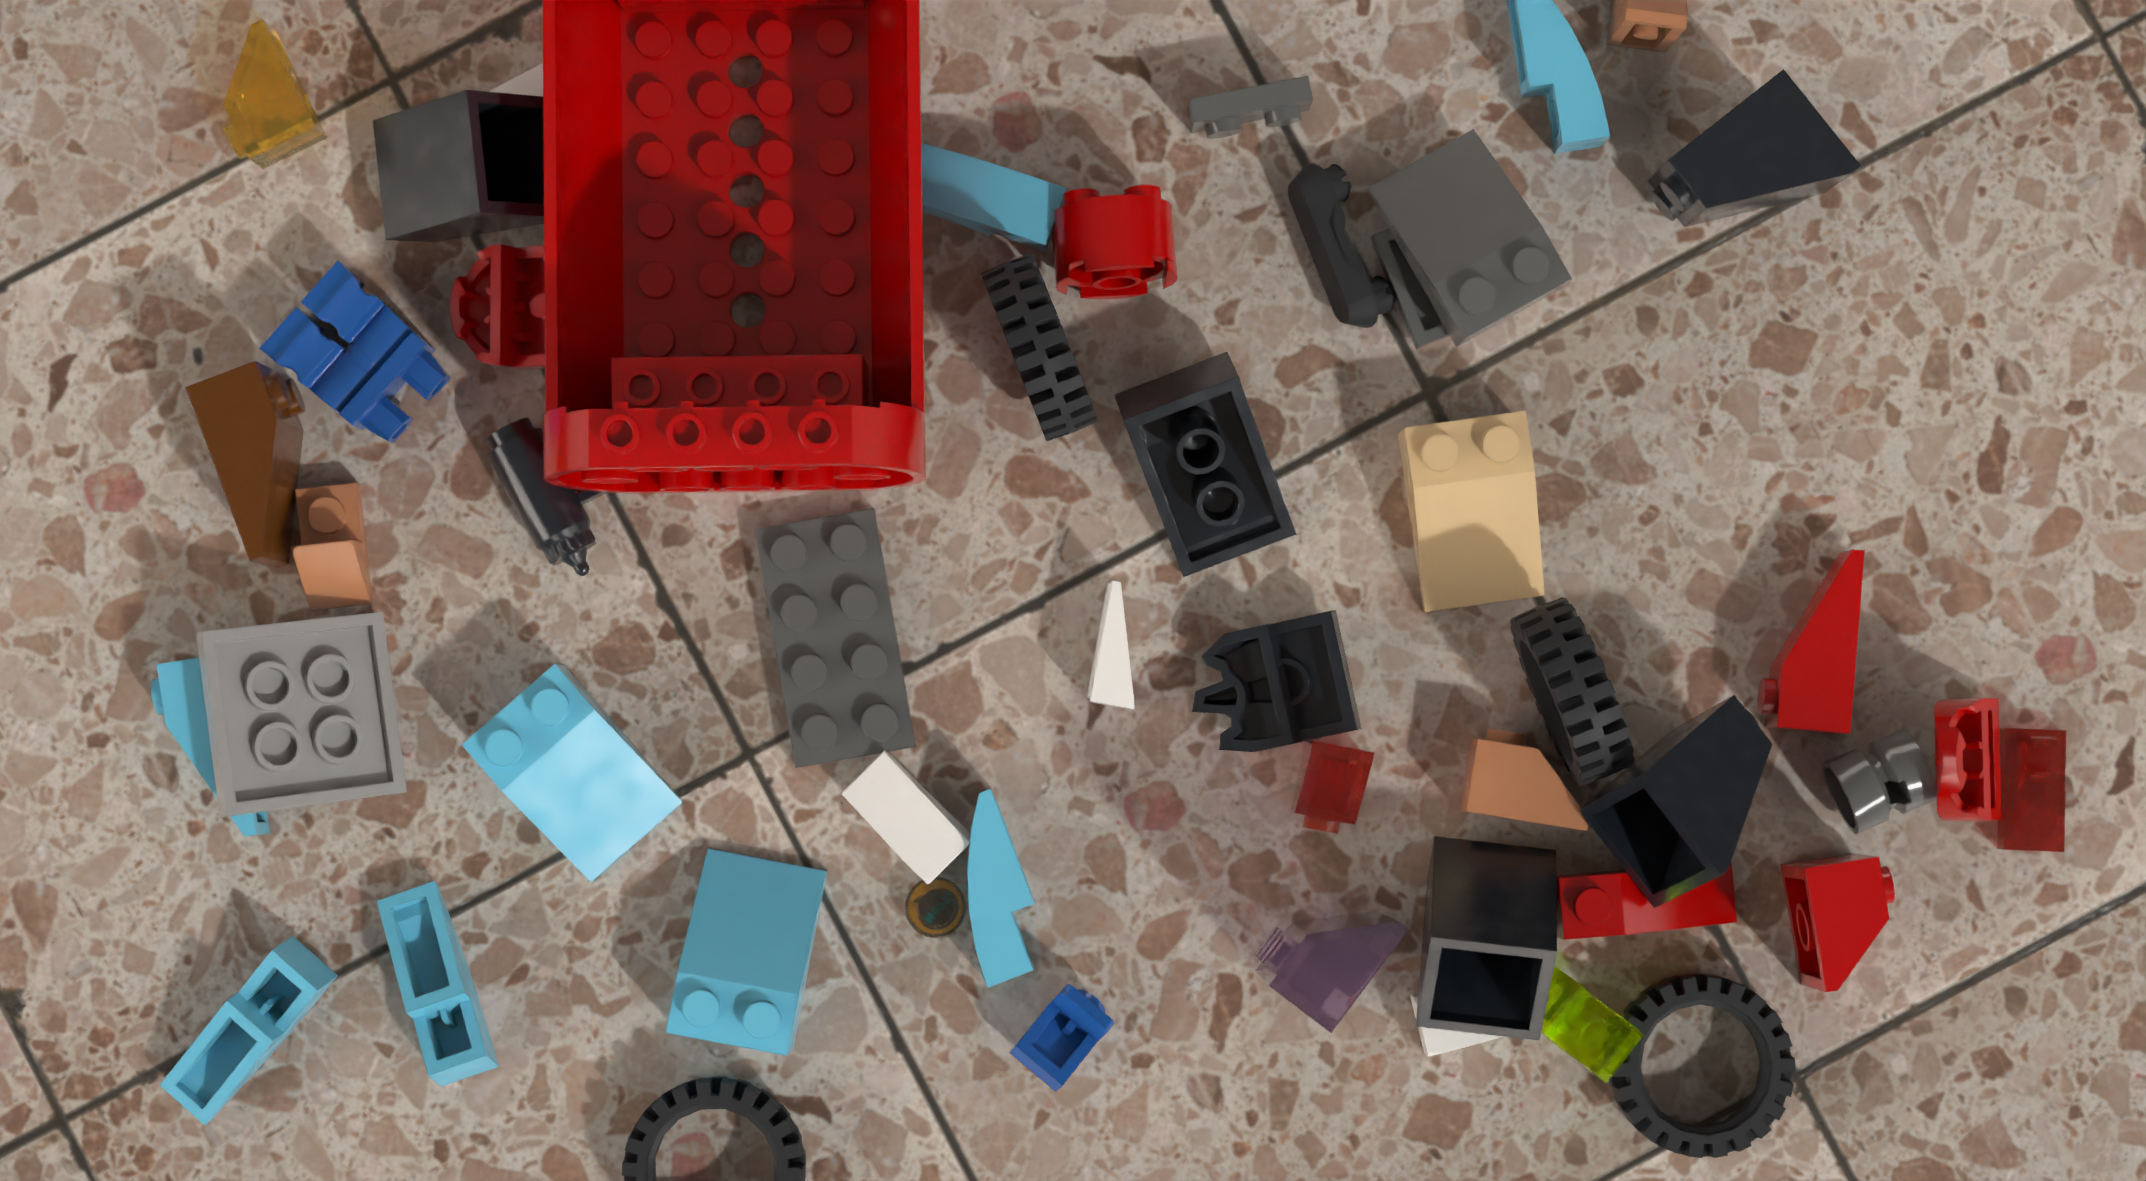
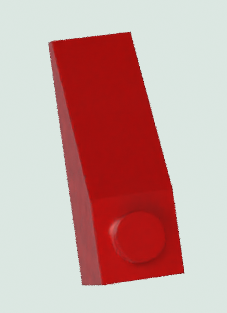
M1852 549L1838 554L1770 666L1769 678L1761 679L1758 689L1757 707L1759 714L1766 715L1765 728L1850 734L1865 550Z
M1732 862L1721 876L1656 908H1653L1625 870L1556 875L1557 938L1563 940L1630 935L1737 923Z

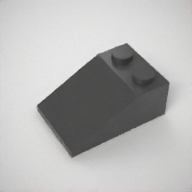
M1474 129L1367 188L1369 195L1456 347L1562 289L1572 279L1544 228Z

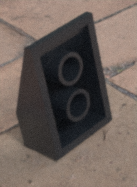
M1228 352L1114 394L1183 577L1296 535L1243 386Z

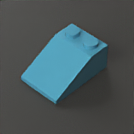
M554 664L462 744L498 788L590 882H593L683 803V800L565 665Z
M711 848L707 849L679 963L666 1033L785 1056L793 1050L827 876L826 870Z

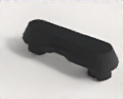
M1315 163L1308 164L1288 185V197L1336 318L1341 323L1362 328L1373 327L1377 322L1378 315L1390 313L1393 310L1395 295L1394 293L1387 294L1385 292L1391 285L1383 277L1375 276L1369 280L1360 255L1350 247L1344 231L1346 220L1339 201L1345 202L1348 199L1351 190L1350 181H1341V178L1347 174L1344 169L1336 164H1331L1330 167L1325 169Z

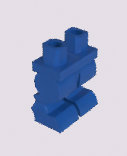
M337 261L301 303L319 319L332 324L337 329L338 335L347 341L349 345L345 348L335 340H328L322 335L325 329L308 313L296 307L259 349L280 366L294 371L297 374V380L301 384L309 388L352 426L361 430L367 428L379 437L394 443L413 420L391 400L407 382L421 396L430 401L449 382L451 377L439 361L431 355L436 349L425 341L378 296L367 294L363 291L362 288L365 284L347 266Z

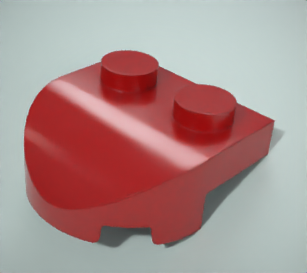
M497 244L480 250L476 253L479 259L470 268L467 275L457 277L453 284L449 310L455 336L466 342L471 351L476 355L475 359L480 362L519 370L545 369L544 245L512 247Z
M1961 698L1937 701L1934 706L1936 801L1939 818L1943 821L2002 820L1998 698Z

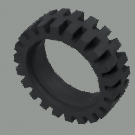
M1033 253L1010 260L981 273L1046 441L1071 434L1098 422L1084 381Z
M1562 597L1532 608L1510 619L1515 649L1520 656L1521 667L1527 676V684L1535 697L1537 709L1544 718L1549 736H1552L1555 748L1559 756H1562L1564 765L1568 772L1571 773L1574 781L1579 786H1583L1634 765V749L1629 739L1628 726L1622 718L1624 717L1622 708L1614 695L1616 692L1611 680L1606 676V668L1601 657L1596 653L1595 644L1590 634L1586 633L1585 625L1580 616H1577L1573 605L1569 604V601Z
M1686 974L1683 976H1673L1643 990L1640 993L1641 996L1634 1002L1631 1001L1623 1010L1625 1014L1620 1022H1616L1611 1034L1613 1036L1612 1044L1608 1046L1607 1053L1609 1084L1613 1089L1614 1098L1627 1120L1651 1142L1671 1152L1688 1157L1717 1158L1728 1156L1729 1152H1740L1752 1146L1750 1142L1756 1138L1762 1139L1771 1131L1769 1126L1775 1119L1780 1120L1786 1110L1783 1107L1787 1096L1791 1097L1794 1084L1791 1082V1073L1795 1072V1058L1791 1056L1790 1052L1792 1042L1789 1033L1784 1030L1781 1024L1783 1022L1776 1011L1770 1008L1763 998L1744 985L1715 975ZM1695 1005L1722 1008L1740 1019L1755 1041L1760 1062L1756 1087L1745 1105L1724 1121L1702 1126L1677 1122L1661 1112L1646 1091L1641 1071L1644 1045L1657 1023L1678 1009Z
M714 1076L680 1084L662 1094L644 1111L628 1138L625 1147V1157L622 1162V1176H624V1181H656V1155L664 1135L679 1119L699 1110L726 1109L748 1118L765 1135L773 1153L774 1181H805L806 1153L798 1126H795L790 1117L791 1114L783 1104L780 1105L773 1098V1095L763 1088L759 1089L751 1085L752 1083L741 1079L736 1080Z

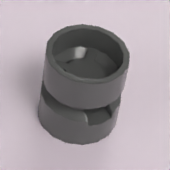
M1904 728L1872 741L1869 746V753L1867 754L1862 753L1858 749H1853L1823 763V773L1831 797L1844 822L1854 834L1888 821L1890 810L1893 808L1905 814L1936 800V786L1929 765L1915 739Z

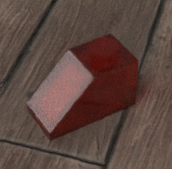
M1314 740L1304 742L1291 809L1292 813L1305 815L1302 827L1338 834L1341 822L1355 825L1371 770L1374 752Z

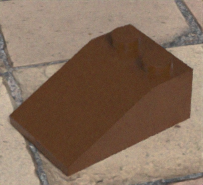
M253 361L185 388L249 561L279 568L289 564L296 504L295 489L298 486L304 432L298 414L305 412V405L301 393L292 378L285 380L283 374Z

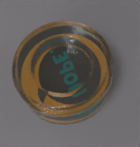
M937 876L928 885L921 880L912 887L907 895L905 902L906 917L913 929L921 935L931 938L947 936L953 933L964 920L966 914L964 893L955 882L945 877Z

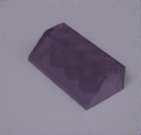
M1377 910L1292 922L1285 932L1276 926L1255 953V956L1261 961V964L1255 971L1268 986L1332 1033L1409 929L1399 921Z

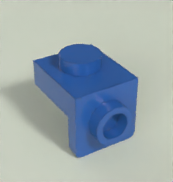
M1067 984L1049 1002L1009 1053L1057 1092L1095 1044L1111 1029L1114 1021L1105 1013L1103 1004L1094 995L1082 989L1077 990L1071 984Z

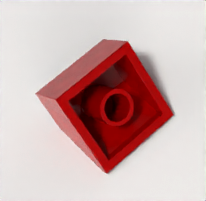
M1850 853L1780 865L1800 985L1823 992L1838 991L1890 919L1887 904L1894 903V883L1889 868L1887 866L1881 867L1879 856Z

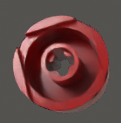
M1136 185L1125 189L1124 194L1100 196L1098 190L1091 188L1074 189L1063 194L1064 205L1054 210L1055 221L1052 227L1055 280L1058 292L1067 295L1068 285L1079 287L1080 298L1120 299L1148 294L1147 282L1162 278L1164 289L1177 281L1172 206L1166 200L1161 199L1160 187L1156 185Z

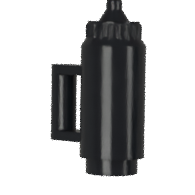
M528 417L514 421L495 431L486 438V442L491 450L487 457L535 547L544 552L549 563L553 566L566 563L573 567L579 576L587 575L590 570L586 561L587 550L593 547L596 542L590 529L591 520L583 505L608 492L584 490L576 494L574 489L559 487L544 480L543 430L541 428H534Z

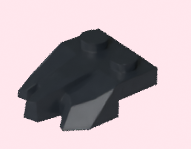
M1336 610L1225 633L1202 656L1207 666L1221 671L1223 681L1196 691L1192 712L1225 714L1231 718V727L1220 734L1219 750L1258 752L1362 729Z

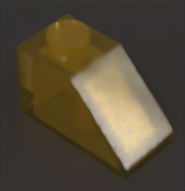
M263 19L251 24L223 103L231 120V123L223 128L233 150L240 159L248 156L251 161L265 169L328 137L277 32Z

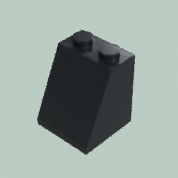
M1783 69L1667 160L1648 182L1654 188L1650 192V196L1661 213L1671 221L1678 218L1684 227L1824 194L1861 165Z
M464 90L373 120L386 240L438 242L544 224L543 96Z
M1733 695L1669 731L1633 763L1634 765L1626 768L1581 807L1579 812L1653 908H1656L1721 876L1729 868L1772 743L1759 727L1755 717Z
M1434 836L1426 886L1416 1027L1540 1041L1557 954L1556 850Z

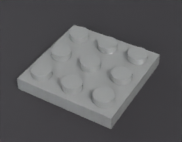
M383 612L208 630L196 634L220 818L407 792Z

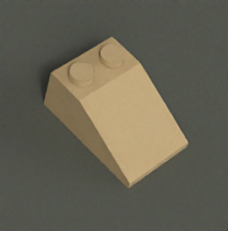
M1526 410L1405 427L1398 434L1424 613L1544 596L1535 468Z

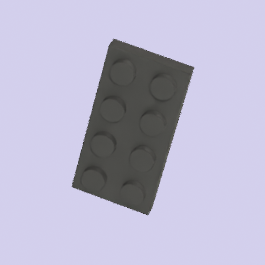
M871 508L755 529L795 768L880 754L884 750L891 752L916 747L875 509Z

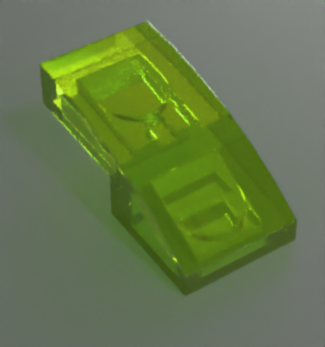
M1554 966L1541 1035L1604 1083H1607L1644 1035L1633 1024L1592 996L1581 984Z

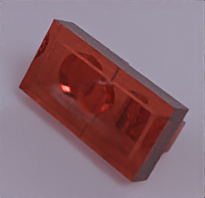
M2000 728L2002 820H1998L1997 849L2064 852L2066 730Z

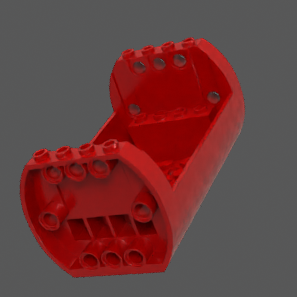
M542 0L545 278L544 480L552 485L564 488L623 494L872 491L904 487L925 481L920 0ZM743 57L757 59L763 67L762 77L759 82L747 88L738 87L730 80L729 72L736 60ZM751 116L762 122L763 136L752 147H739L731 141L730 129L739 118ZM743 176H754L760 179L764 185L762 199L752 207H740L731 199L732 185ZM752 235L763 241L765 247L764 256L755 266L741 267L732 260V246L740 237ZM755 295L763 300L766 309L765 315L756 326L741 327L733 321L732 307L740 297Z

